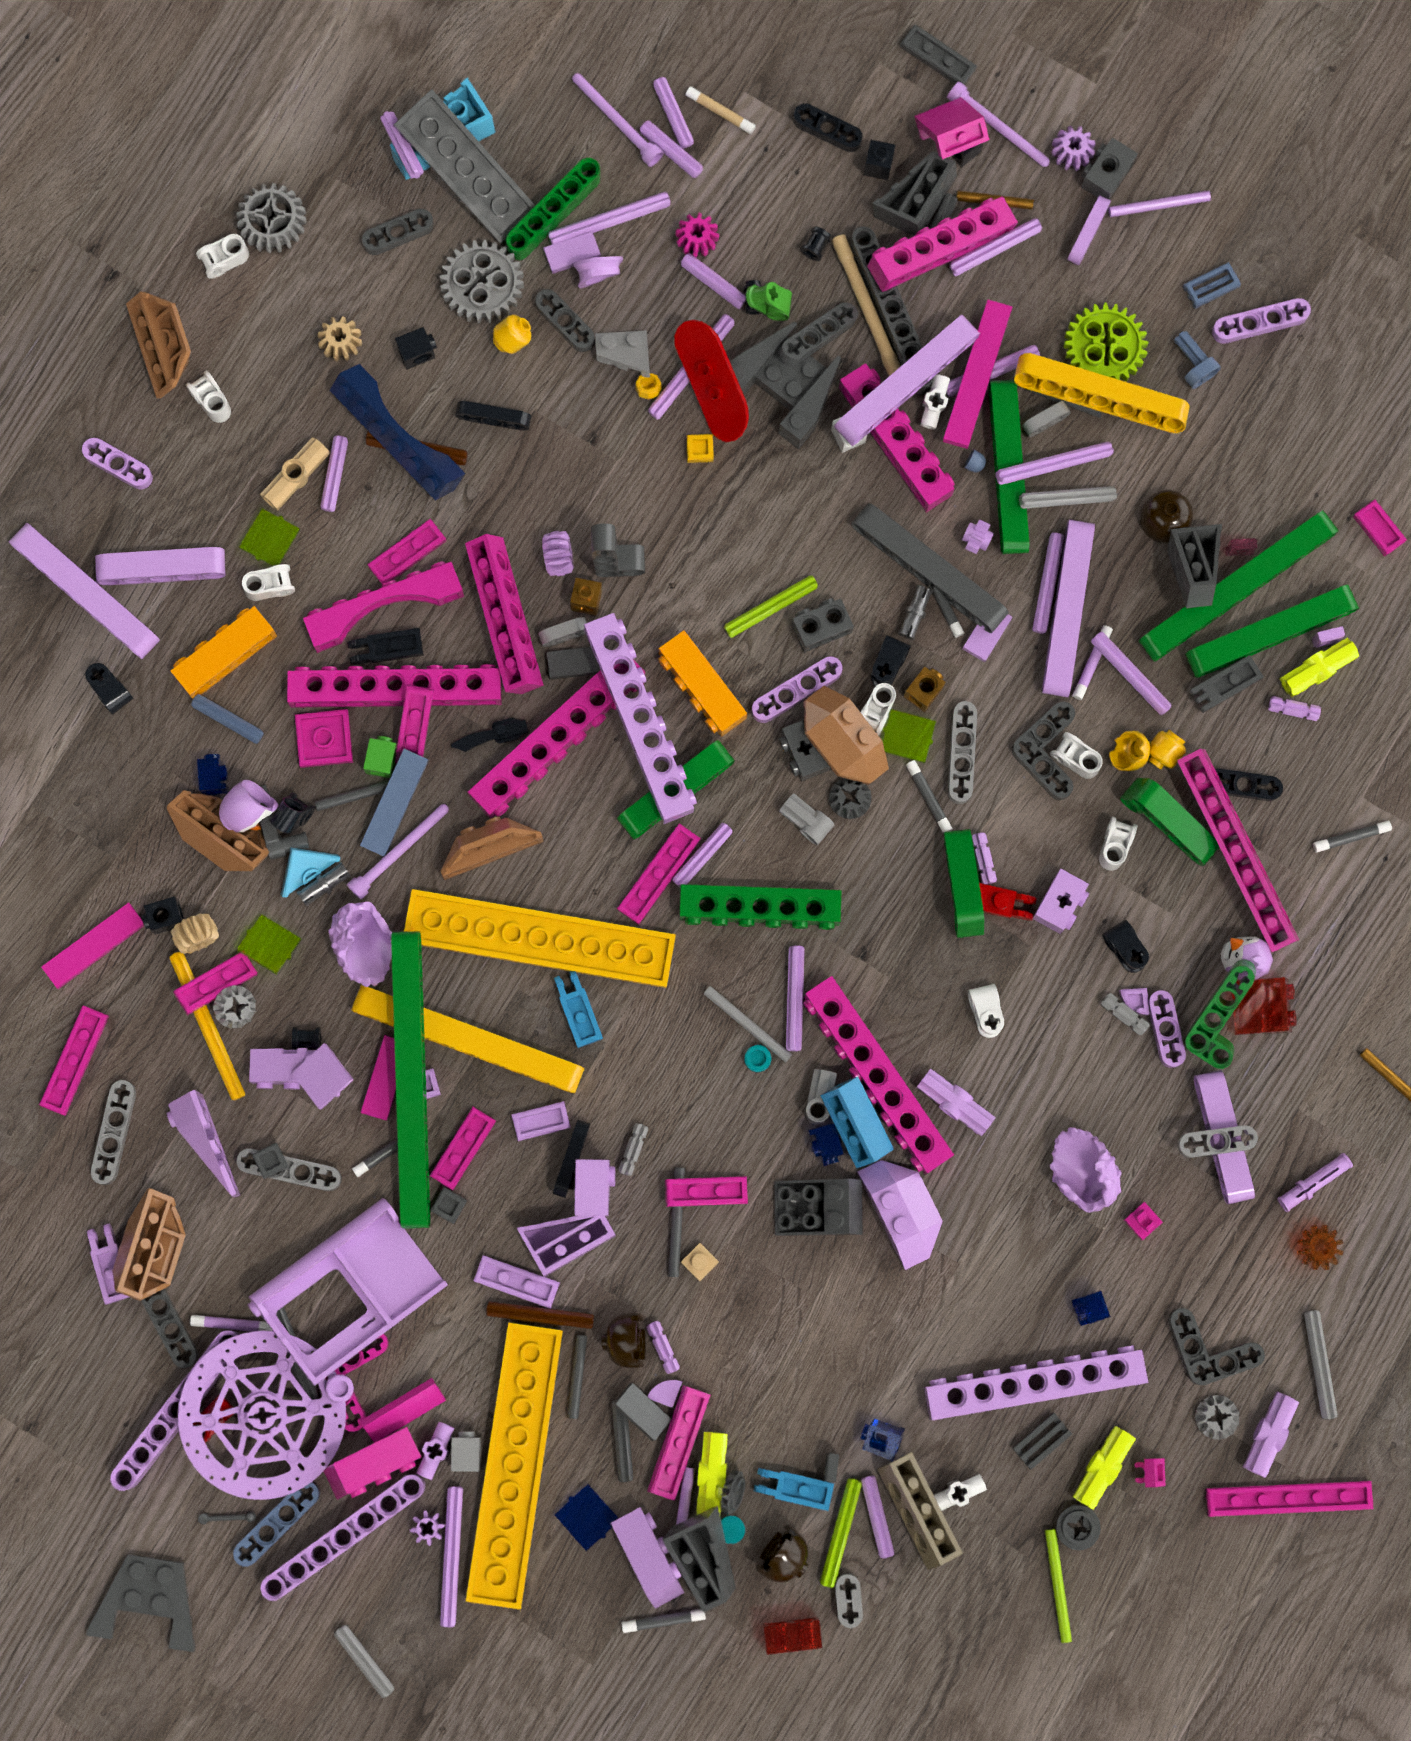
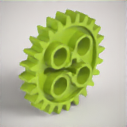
M1104 303L1102 310H1099L1096 304L1093 305L1092 312L1084 308L1083 316L1076 314L1074 318L1076 323L1070 322L1068 326L1070 331H1066L1064 336L1068 341L1064 343L1063 348L1070 349L1066 352L1065 358H1073L1070 362L1072 366L1118 380L1121 377L1127 382L1130 377L1129 373L1134 376L1136 375L1137 367L1141 368L1144 363L1141 358H1146L1148 353L1143 349L1147 348L1149 342L1142 340L1146 337L1147 331H1139L1143 323L1133 322L1136 314L1129 317L1126 316L1127 308H1124L1122 312H1118L1117 304L1113 306L1112 310L1108 309L1107 303ZM1104 323L1108 326L1106 344L1109 346L1107 352L1109 366L1104 365L1105 344L1102 343L1105 337ZM1087 329H1095L1099 335L1091 336L1088 334ZM1113 329L1122 330L1124 336L1115 335ZM1088 354H1096L1099 357V360H1090L1088 358ZM1113 354H1122L1125 360L1118 361L1114 358Z

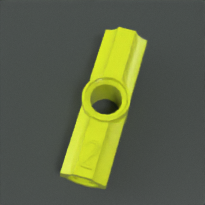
M1346 638L1324 652L1323 650L1306 659L1301 666L1280 678L1283 689L1291 697H1294L1315 683L1318 685L1336 674L1337 670L1359 657L1357 647L1353 641Z
M1114 1426L1102 1448L1095 1452L1086 1467L1087 1473L1072 1497L1094 1510L1107 1486H1110L1120 1473L1121 1463L1136 1438L1119 1427Z
M704 1432L702 1459L699 1461L697 1486H699L696 1515L717 1505L719 1514L721 1512V1494L723 1485H725L727 1470L725 1456L728 1438L725 1433Z

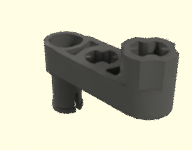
M261 785L260 787L269 794L267 785ZM274 812L260 821L271 860L287 856L286 853H290L291 847L298 849L310 848L306 832L282 838L279 835L278 829L270 822Z

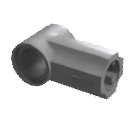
M794 793L779 810L783 816L800 829L801 834L815 845H818L835 826L829 817L819 810L815 811Z
M814 1069L805 1108V1116L810 1123L821 1124L828 1118L829 1112L820 1095L835 1086L837 1073ZM819 1104L824 1108L825 1114L822 1118H815L811 1115L810 1107L812 1105Z

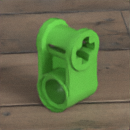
M768 282L765 286L761 287L757 285L748 287L746 299L751 308L763 313L772 320L785 321L789 319L792 292L790 290L782 288L775 282Z

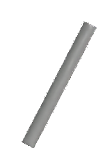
M711 986L708 987L704 992L707 998L785 1063L790 1059L792 1054L715 989Z

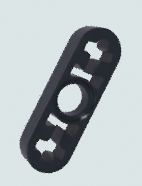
M807 103L796 107L793 121L800 130L846 152H855L860 148L863 135L858 127ZM809 113V119L807 118L805 121H802L801 115ZM818 117L819 119L817 121V127L815 128L813 127L814 122H816V118ZM830 122L835 126V130L829 134L824 133L821 130V125ZM839 128H841L842 134H840V137L838 139L836 137L838 136ZM851 134L854 135L855 141L852 140L851 143H847V137H850Z
M459 401L455 416L464 421L520 431L529 430L532 417L524 411L468 401Z
M1221 768L1215 769L1217 774L1220 775L1221 780L1229 781L1231 779L1230 776H1234L1231 782L1232 790H1228L1230 784L1223 783L1228 796L1274 801L1283 792L1282 782L1274 776ZM1246 778L1249 780L1251 789L1248 792L1240 791L1237 787L1238 779ZM1256 780H1260L1258 786H1267L1271 782L1272 787L1277 788V791L1273 792L1270 796L1268 795V790L1259 789L1257 791L1258 794H1255L1254 792L1257 788Z
M577 1120L552 1194L566 1198L576 1170V1160L580 1158L591 1123Z

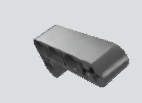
M596 524L591 526L592 557L596 576L623 577L645 574L644 546L638 544L618 545L615 526L612 524Z

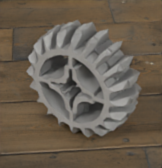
M262 183L261 191L252 188V196L244 195L246 203L239 202L238 206L241 211L236 213L237 219L240 220L237 226L239 230H242V238H248L247 242L250 246L256 244V248L259 251L266 246L268 253H271L273 247H276L277 251L281 253V246L286 245L290 249V241L298 242L299 236L297 234H304L305 230L302 225L307 223L306 217L303 216L306 214L305 207L301 206L302 200L299 197L295 198L296 195L293 190L287 192L284 185L277 190L274 183H272L270 189H267L266 185ZM277 203L285 205L291 210L292 213H286L285 210H279L277 207ZM273 211H274V214H275V217H273L274 220H271V221H270V225H269L268 219H270V218H269L270 216H273ZM251 223H257L258 226L265 227L266 234L257 231Z

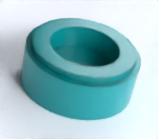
M762 1045L750 1047L744 1057L746 1067L756 1073L765 1071L771 1063L770 1051Z
M734 1515L722 1518L721 1523L726 1543L735 1544L741 1541L745 1535L743 1521Z

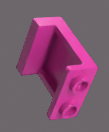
M961 97L915 116L920 138L922 140L933 139L936 143L938 155L942 159L989 140L984 116Z

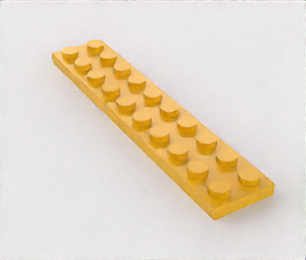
M415 889L411 891L404 931H420L421 942L424 947L564 971H576V973L662 988H667L676 934Z
M508 1323L466 1602L521 1610L562 1341V1330Z

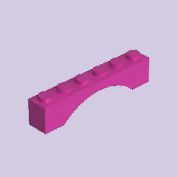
M438 562L432 565L430 570L422 573L421 571L412 572L406 576V579L396 582V580L388 581L378 590H365L357 594V598L349 601L342 599L332 604L333 607L322 610L319 608L310 611L303 620L316 652L319 653L342 644L348 632L359 620L382 606L403 601L428 602L441 606L464 597L463 589L452 562Z

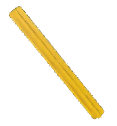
M181 952L172 954L169 959L181 986L195 979L185 955ZM205 1005L193 1012L230 1098L233 1101L245 1096L244 1089L208 1007Z

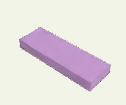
M484 1255L474 1278V1282L550 1309L560 1282Z

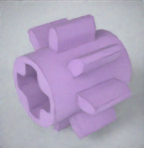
M980 519L977 525L970 522L962 538L963 541L968 543L965 548L966 550L977 554L979 548L986 551L994 533L988 531L990 524Z
M425 1510L422 1520L416 1516L413 1518L418 1524L410 1532H417L419 1536L416 1540L417 1543L422 1539H427L428 1546H431L432 1537L435 1536L437 1539H442L438 1531L440 1528L445 1527V1524L438 1523L439 1513L429 1517L428 1511ZM431 1521L434 1533L423 1534L424 1527L421 1525L422 1522L426 1524Z

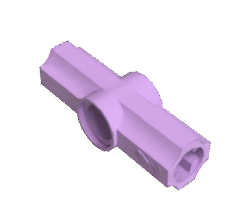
M932 1069L927 1072L916 1087L939 1104L938 1107L944 1113L957 1121L960 1120L980 1136L985 1133L996 1118L974 1102L973 1097L957 1085L950 1084Z
M1279 1392L1275 1393L1265 1418L1263 1417L1255 1429L1253 1435L1254 1442L1243 1468L1266 1478L1276 1453L1280 1452L1289 1434L1288 1426L1299 1402Z

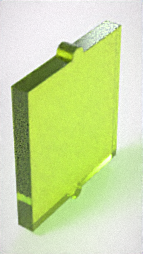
M262 508L239 548L255 556L257 561L262 560L271 566L280 565L300 528L285 521L283 516L278 517Z
M891 709L887 727L883 729L885 733L883 739L885 753L925 763L929 746L933 744L932 735L936 721Z
M261 915L254 926L247 930V935L238 946L237 951L277 975L285 962L291 960V954L300 943L301 938Z

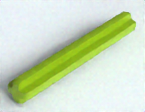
M812 575L804 578L725 624L724 629L730 638H733L816 590L818 587L817 581Z
M847 1479L820 1580L822 1586L834 1588L862 1486L860 1480Z

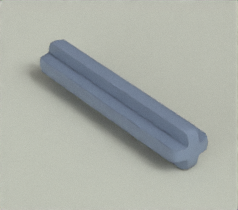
M197 694L192 700L191 705L193 708L251 742L258 744L262 739L264 733L261 729L204 696Z

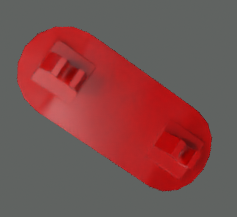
M693 319L684 321L676 330L674 344L711 433L718 440L724 442L736 441L747 428L749 411L747 401L718 334L706 323Z

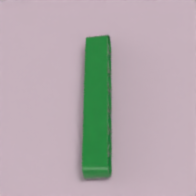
M1014 380L989 381L988 393L995 474L999 469L1023 464L1018 391ZM995 476L1001 553H1029L1027 508L1023 509L1019 504V496L1026 493L1025 479L1001 485L998 484Z
M1344 585L1200 645L1185 653V656L1195 677L1199 678L1236 663L1249 655H1255L1357 611L1359 606L1349 585Z

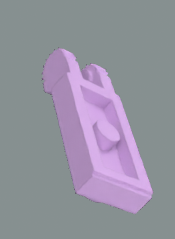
M110 1223L104 1225L103 1231L108 1246L103 1248L99 1246L98 1236L94 1229L87 1230L92 1250L90 1254L105 1305L129 1298V1296L116 1292L114 1288L112 1270L119 1251V1245L116 1243L114 1231Z

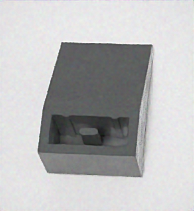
M862 1180L775 1181V1236L863 1235Z

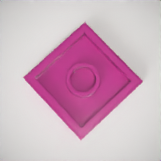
M348 709L295 714L300 768L353 763Z

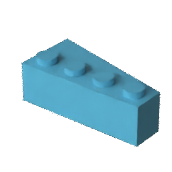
M468 78L461 83V87L454 93L450 92L444 97L443 102L478 141L495 133L492 115ZM391 143L390 148L393 159L407 180L410 177L393 143ZM412 147L423 168V171L430 168V166Z

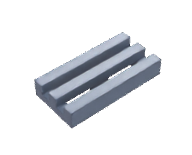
M1228 262L1185 283L1183 289L1187 291L1188 298L1192 300V305L1196 309L1239 288L1241 283ZM1226 271L1229 274L1196 291L1193 290V287L1198 286ZM1231 280L1233 281L1232 283L1198 299V296L1226 282H1229Z

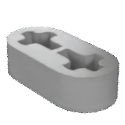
M1061 401L1033 416L1022 427L1028 437H1033L1062 421L1071 412L1065 402Z
M575 618L542 630L538 634L542 646H554L584 635V624L587 623L586 618Z
M845 1573L840 1575L835 1583L837 1617L846 1628H854L861 1623L863 1618L861 1587L859 1580L854 1575ZM845 1579H849L852 1584H855V1588L850 1590V1599H846L845 1590L840 1589V1585L845 1583ZM847 1603H851L852 1610L858 1613V1616L853 1617V1622L848 1623L847 1618L842 1617V1613L847 1612Z

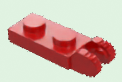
M979 883L984 913L1009 919L1011 917L1028 921L1033 919L1032 913L1024 910H1014L1013 907L1015 901L1027 905H1035L1037 898L1018 894L1017 891Z

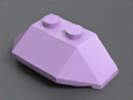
M883 1160L858 1171L857 1174L860 1180H862V1184L904 1270L929 1259L943 1221L919 1172Z

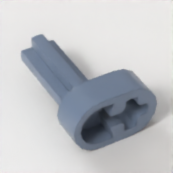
M1187 331L1181 332L1174 339L1175 343L1195 366L1184 377L1192 389L1201 386L1219 372L1221 366L1213 357L1208 358Z

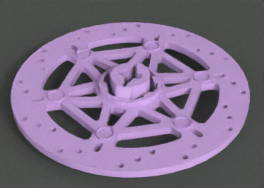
M273 1331L243 1333L231 1337L212 1348L191 1371L185 1382L179 1402L178 1427L180 1438L193 1466L209 1483L218 1489L247 1499L263 1500L283 1497L311 1483L326 1469L334 1458L345 1429L346 1403L333 1402L327 1397L325 1385L328 1380H325V1378L318 1382L322 1397L311 1400L290 1372L295 1360L291 1355L289 1358H286L288 1351L278 1338H274L275 1333ZM291 1335L304 1354L310 1355L311 1351H316L307 1342ZM273 1352L279 1355L276 1364L271 1366L239 1370L234 1364L236 1358L250 1353ZM221 1359H224L227 1363L226 1367L220 1362ZM333 1371L328 1375V1377L331 1378L332 1376L337 1374L335 1371ZM220 1372L226 1381L212 1413L203 1415L200 1413V1404L204 1391L213 1376ZM270 1372V1376L261 1389H258L246 1378L248 1374ZM281 1374L278 1393L269 1391L268 1387L276 1375ZM237 1379L252 1391L245 1398L242 1397L235 1383ZM287 1380H290L302 1396V1400L283 1399ZM231 1388L239 1406L220 1411L228 1389ZM266 1396V1399L271 1401L274 1399L280 1405L279 1407H274L272 1403L260 1400L255 1402L249 1411H244L247 1403L251 1404L255 1401V1397ZM324 1404L332 1405L330 1408H323ZM302 1406L306 1407V1411L288 1417L286 1407ZM260 1407H264L265 1412H275V1414L266 1417V1422H260V1418L249 1417L259 1413ZM234 1413L238 1414L239 1422L237 1424L219 1423L218 1421L219 1418ZM323 1415L325 1421L321 1437L312 1453L308 1457H304L299 1448L313 1416ZM281 1418L278 1426L269 1429L270 1432L266 1434H258L259 1431L255 1429L250 1430L245 1425V1423H251L257 1429H267L274 1424L276 1419ZM304 1418L305 1422L296 1441H293L286 1424ZM194 1422L202 1423L199 1426H193ZM223 1429L242 1431L237 1450L234 1449L222 1433ZM213 1430L234 1457L230 1468L223 1466L211 1454L202 1436L204 1431ZM279 1432L283 1433L290 1447L288 1450H285L273 1439ZM247 1436L257 1439L249 1454L244 1456L243 1451ZM265 1440L279 1452L278 1455L254 1457ZM286 1460L291 1466L290 1471L278 1476L253 1478L246 1475L249 1465ZM298 1463H301L303 1465L304 1470H301L298 1467ZM235 1472H238L239 1475L237 1479L234 1480L233 1476Z

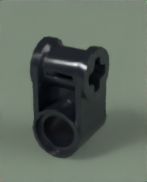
M888 635L885 637L872 669L871 682L874 686L881 683L893 684L900 667H902L911 645ZM883 670L887 671V674L884 676V678L879 676L880 673L883 672Z
M94 663L87 668L85 676L88 683L112 715L134 699L124 685L114 677L104 664ZM99 673L104 679L100 682L95 678V674Z
M292 792L289 796L282 799L270 822L279 831L291 833L298 827H303L309 821L316 808L313 805L308 806L297 798L296 793Z
M1123 920L1102 934L1106 945L1115 954L1126 971L1137 973L1148 963L1149 953L1127 920ZM1138 955L1140 960L1132 963L1130 958Z

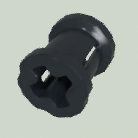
M812 227L811 236L807 243L802 245L800 251L809 259L820 261L823 249L833 238L823 228Z
M293 1027L292 1050H297V1048L317 1050L321 1047V1027H316L315 1030H299L298 1027Z

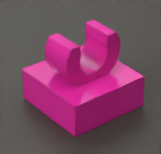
M1145 1202L1140 1204L1123 1220L1141 1241L1163 1223Z
M1165 1458L1144 1459V1462L1134 1464L1135 1467H1142L1145 1470V1476L1143 1478H1135V1482L1145 1483V1487L1166 1486Z

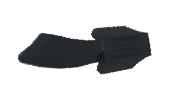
M512 717L493 722L492 730L476 732L465 736L451 744V747L467 752L492 740H495L498 744L518 740L522 735L529 733L526 720H518Z

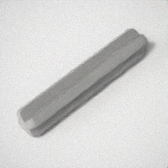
M343 1625L335 1631L334 1636L382 1698L390 1695L394 1691V1686L349 1627Z

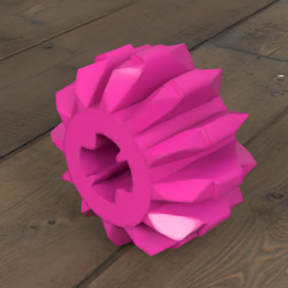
M700 212L695 219L692 215L688 214L687 221L681 220L679 222L680 229L676 230L675 236L679 238L677 240L678 247H684L683 253L685 255L693 251L694 257L698 256V252H701L706 257L708 249L715 250V242L719 241V234L716 233L718 226L717 224H711L710 216L703 220ZM698 233V236L702 234V237L696 238V235L693 237V234Z

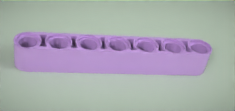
M963 315L959 316L848 411L835 424L834 428L851 446H854L966 350L980 336V333Z
M1068 520L1042 684V693L1062 697H1069L1095 530L1094 523Z
M28 523L8 541L21 555L140 659H143L160 641L150 629Z
M223 1331L218 1334L196 1364L212 1348L223 1342L226 1336L231 1335L234 1337L240 1334L235 1331ZM221 1359L220 1362L226 1367L227 1363L224 1359ZM193 1368L111 1473L110 1480L114 1488L121 1491L134 1488L178 1433V1418L172 1415L171 1407L175 1402H180L185 1382ZM220 1372L216 1373L208 1383L202 1400L222 1376ZM159 1424L163 1425L167 1431L163 1440H158L154 1436V1429ZM140 1447L146 1448L149 1452V1458L145 1463L140 1462L136 1456ZM122 1470H127L131 1473L132 1479L128 1485L122 1484L119 1480V1474Z
M409 1474L396 1482L267 1576L261 1584L262 1595L266 1599L273 1601L289 1593L418 1499L425 1491L424 1479L420 1475ZM409 1479H414L419 1483V1491L415 1495L408 1494L405 1490V1483ZM385 1496L395 1498L397 1506L393 1511H387L383 1508L382 1501ZM363 1512L370 1513L374 1518L373 1525L370 1528L363 1527L359 1522L360 1515ZM340 1529L349 1531L351 1539L348 1544L338 1542L337 1532ZM317 1546H323L327 1549L328 1556L325 1561H319L315 1558L314 1549ZM295 1562L301 1563L305 1568V1573L301 1578L295 1577L291 1572V1566ZM271 1579H276L281 1583L282 1589L279 1594H272L269 1591L268 1583Z

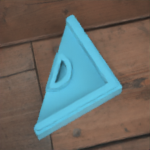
M291 847L281 896L288 897L291 892L316 878L323 870L335 862H339L340 856Z

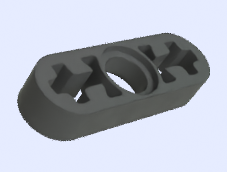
M417 209L371 228L363 234L362 242L364 249L370 255H379L425 236L434 227L433 217L429 211ZM422 217L426 222V226L421 227L420 224H417L418 218ZM407 222H410L413 232L411 233ZM396 226H401L405 229V234L400 238H395L391 235V230ZM383 232H386L387 238L389 240V242L387 243L384 238ZM372 237L379 240L378 246L374 247L373 244H370Z
M549 289L540 291L536 296L538 312L575 350L579 352L589 351L594 345L593 331L554 291ZM544 298L546 300L552 299V306L557 310L554 315L553 309L550 306L545 305L543 307ZM562 315H569L573 321L569 326L563 327L558 324V318ZM577 325H579V326L577 327V332H578L582 337L585 336V335H588V336H587V343H585V342H583V341H581L580 343H578V336H577V334L574 332V330H575V328H576Z

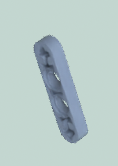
M312 1481L304 1487L306 1489L313 1488L312 1496L314 1498L312 1500L307 1498L300 1504L304 1507L302 1511H300L295 1502L290 1500L292 1496H294L295 1500H298L303 1494L301 1489L288 1494L237 1544L233 1552L236 1563L246 1567L257 1562L318 1501L320 1497L318 1485ZM285 1505L291 1506L295 1512L294 1518L288 1522L283 1521L279 1515L280 1509ZM265 1525L271 1526L275 1533L274 1538L268 1542L263 1541L259 1536L261 1527ZM253 1536L255 1541L263 1546L264 1549L260 1551L259 1547H256L251 1552L252 1560L248 1558L242 1560L240 1557L242 1551L240 1549L242 1546L245 1549L250 1547L254 1543L250 1540Z

